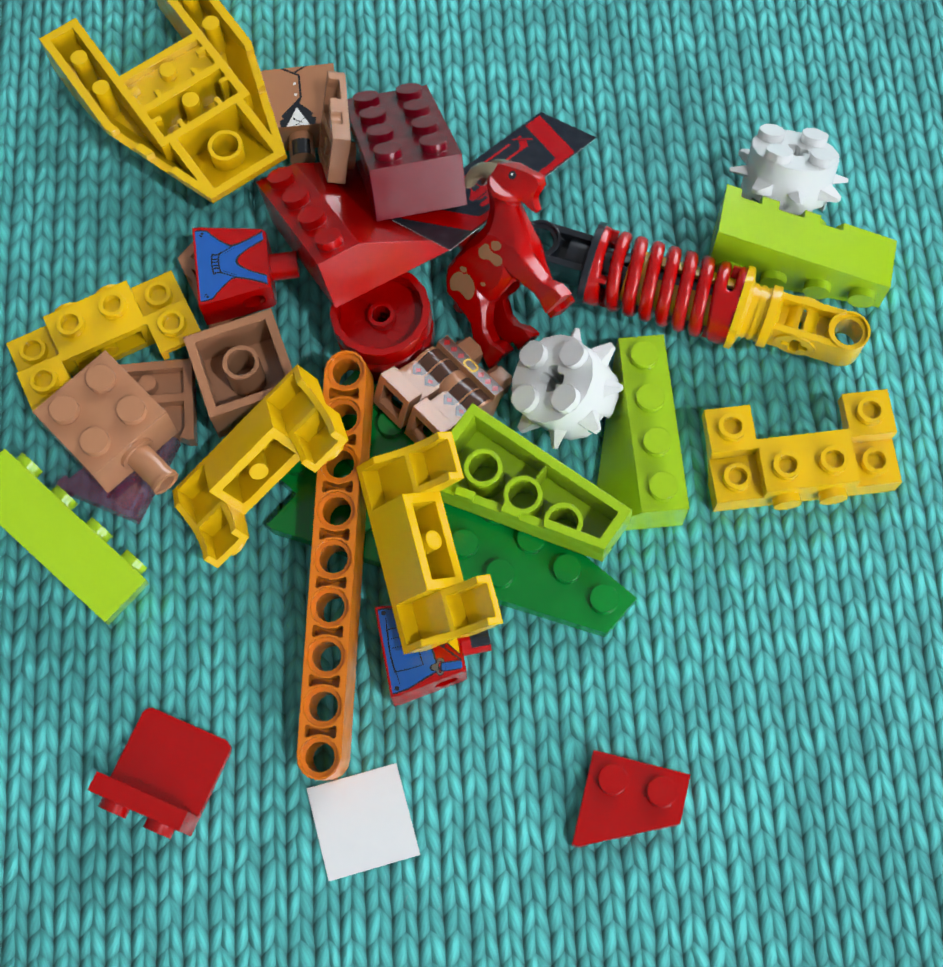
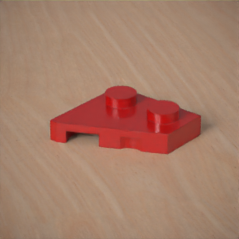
M593 750L571 846L580 848L594 843L680 825L690 774Z

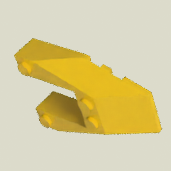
M156 0L159 9L183 39L120 76L76 18L39 38L57 75L74 98L107 134L212 204L287 159L252 41L219 0Z

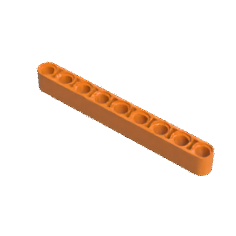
M348 350L339 351L332 355L327 361L324 370L323 396L325 403L338 412L341 418L345 415L353 414L357 415V421L353 428L346 431L348 441L344 444L340 454L333 460L327 461L317 471L297 743V764L301 772L308 778L322 781L336 780L341 777L348 769L351 758L366 523V504L356 467L370 459L374 398L373 375L363 358L356 352ZM349 370L360 371L356 382L346 386L340 385V379L344 373ZM346 459L354 460V467L349 475L342 478L334 477V468L340 461ZM341 505L350 506L351 513L348 520L341 525H332L330 517L333 510ZM336 552H346L348 561L344 569L337 573H329L327 562L330 556ZM333 599H342L345 607L342 616L336 621L327 622L324 618L325 606ZM338 646L341 651L339 665L331 671H324L320 662L322 653L329 647ZM332 694L338 703L337 713L332 719L322 721L317 714L318 703L326 695ZM328 744L334 751L335 759L330 769L321 772L316 768L313 757L318 747Z

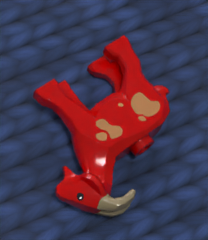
M505 159L477 163L466 174L464 179L465 188L467 189L474 187L480 178L483 186L487 184L490 204L487 223L481 231L476 230L458 244L461 251L448 265L446 273L447 292L455 301L453 307L457 312L464 313L471 323L473 338L481 346L484 360L490 369L497 366L502 358L514 350L510 343L513 342L520 351L529 341L535 340L540 335L532 326L520 323L513 314L509 295L516 292L521 285H524L535 294L543 310L550 318L562 314L575 302L570 290L563 283L553 280L546 263L541 240L523 207L524 203L534 213H538L541 210L539 195L546 186L545 177L540 172L522 163Z

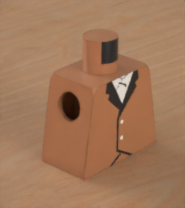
M333 63L261 71L285 151H289L292 164L314 163L316 161L315 148H318L327 71H335Z

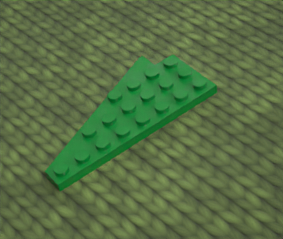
M355 370L341 385L346 386L356 382L360 371ZM374 383V394H375L376 387H377V385H376L375 383ZM392 398L393 404L401 409L402 405ZM374 402L370 458L414 444L404 433L406 426L400 429ZM348 414L341 418L345 431L353 428L357 421V415ZM424 426L423 432L426 437L434 434L427 426ZM346 459L340 461L334 468V477L342 478L349 475L353 470L354 460ZM301 461L279 481L295 496L267 526L275 535L312 546L317 472L314 473L301 464ZM443 502L464 581L475 576L490 574L499 605L606 637L636 602L637 598L585 555ZM341 505L335 508L331 513V524L341 525L346 522L350 517L351 507ZM366 508L363 562L382 568ZM336 552V554L348 557L346 552Z

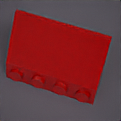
M294 163L288 167H279L271 171L267 177L256 182L273 224L291 249L297 251L298 258L335 308L449 251L392 221V219L377 222L356 163L354 169H347L345 184L327 182L321 163Z

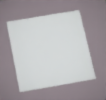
M397 763L306 788L328 881L420 855Z

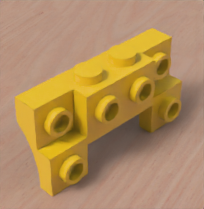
M172 270L132 288H130L125 280L118 284L103 286L95 294L80 301L62 304L54 312L43 316L46 326L7 342L6 345L18 370L16 373L30 407L34 411L71 379V375L74 377L105 350L117 361L156 343L163 359L167 360L171 358L170 352L186 346L183 337L200 332L201 330Z
M298 364L172 490L174 506L194 532L202 551L203 560L216 568H219L230 556H234L242 550L249 538L245 514L299 461L316 473L327 461L336 458L342 451L344 444L348 441L341 416L325 403L318 379Z
M888 389L841 394L838 399L842 422L841 430L763 439L756 438L750 405L704 410L702 422L707 451L708 487L713 512L773 505L775 510H788L800 506L803 501L819 500V503L822 505H832L847 500L848 496L895 491L902 483L892 440L897 433Z
M452 431L436 432L419 442L372 457L357 466L404 655L427 651L454 639L473 636L503 624L491 575L475 576L466 581L463 579L441 497V490L464 479Z

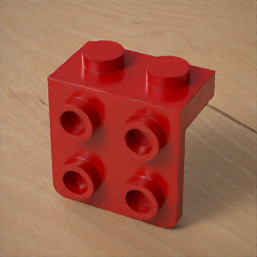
M147 708L142 712L111 776L109 777L97 771L87 790L102 796L98 807L126 819L129 811L132 810L146 816L147 819L143 827L171 839L174 831L177 830L192 836L231 754L232 747L227 740L155 708Z

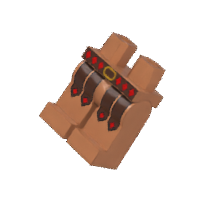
M447 335L438 341L436 347L426 349L414 361L399 370L393 366L381 373L373 402L400 429L406 426L404 433L416 443L427 438L423 432L424 426H427L433 433L452 431L472 403L491 416H494L499 401L509 390L512 376L502 366H494L487 372L478 365L483 355L481 346L470 336L454 342ZM394 395L403 403L401 409L393 404L392 397Z

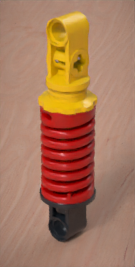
M546 220L531 222L541 243L550 248L544 254L553 280L577 287L576 304L582 306L587 304L594 307L602 306L610 312H617L621 308L623 315L627 317L635 316L638 312L639 319L643 322L651 321L655 316L657 326L665 327L671 321L672 329L676 332L685 330L688 325L690 336L698 337L702 333L701 337L707 338L709 342L723 345L727 349L731 348L738 337H744L746 340H753L755 342L754 346L764 348L768 344L787 353L804 355L834 366H847L853 363L870 338V325L861 314L823 304L810 297L796 296L783 292L784 287L774 285L773 288H768L766 285L762 286L756 283V267L754 266L740 267L734 265L732 270L730 262L722 261L715 272V259L708 255L704 256L698 265V254L690 250L685 253L682 261H680L682 250L680 247L671 246L664 257L665 244L660 241H654L649 252H647L649 242L644 236H638L635 239L631 253H627L633 239L632 234L627 231L620 233V231L608 226V223L602 221L593 235L556 225ZM835 334H846L852 339L853 345L841 343Z

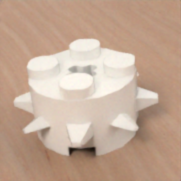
M775 124L760 126L758 134L752 139L750 149L739 150L738 155L746 165L729 168L730 172L743 176L741 183V196L743 198L760 201L765 196L780 201L779 210L794 215H801L805 210L813 212L815 209H820L823 212L827 202L837 203L841 201V195L833 185L848 183V178L836 174L839 164V153L833 146L827 143L829 137L827 133L816 128H805L802 132L784 130Z
M574 328L570 336L559 334L543 338L540 341H529L519 353L520 360L512 378L511 402L516 410L523 414L517 426L519 431L525 433L542 427L550 432L552 449H558L562 439L575 440L585 438L591 435L588 430L594 434L601 431V419L604 416L608 419L610 418L615 409L619 392L623 390V384L619 383L616 374L611 371L609 366L611 357L616 349L614 345L608 342L590 349L582 343L579 328Z

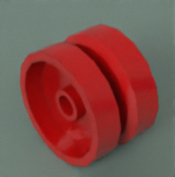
M409 272L337 308L331 303L330 318L340 351L348 350L359 354L373 375L374 381H378L380 374L395 366L399 370L414 361L426 349L434 347L435 328L425 287Z

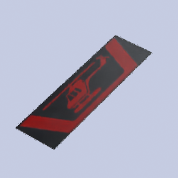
M540 112L463 168L464 178L475 164L491 162L495 159L522 163L546 177L597 137ZM480 178L474 187L466 188L467 205L394 218L392 221L448 250H452L487 223L490 210L487 184L483 186Z

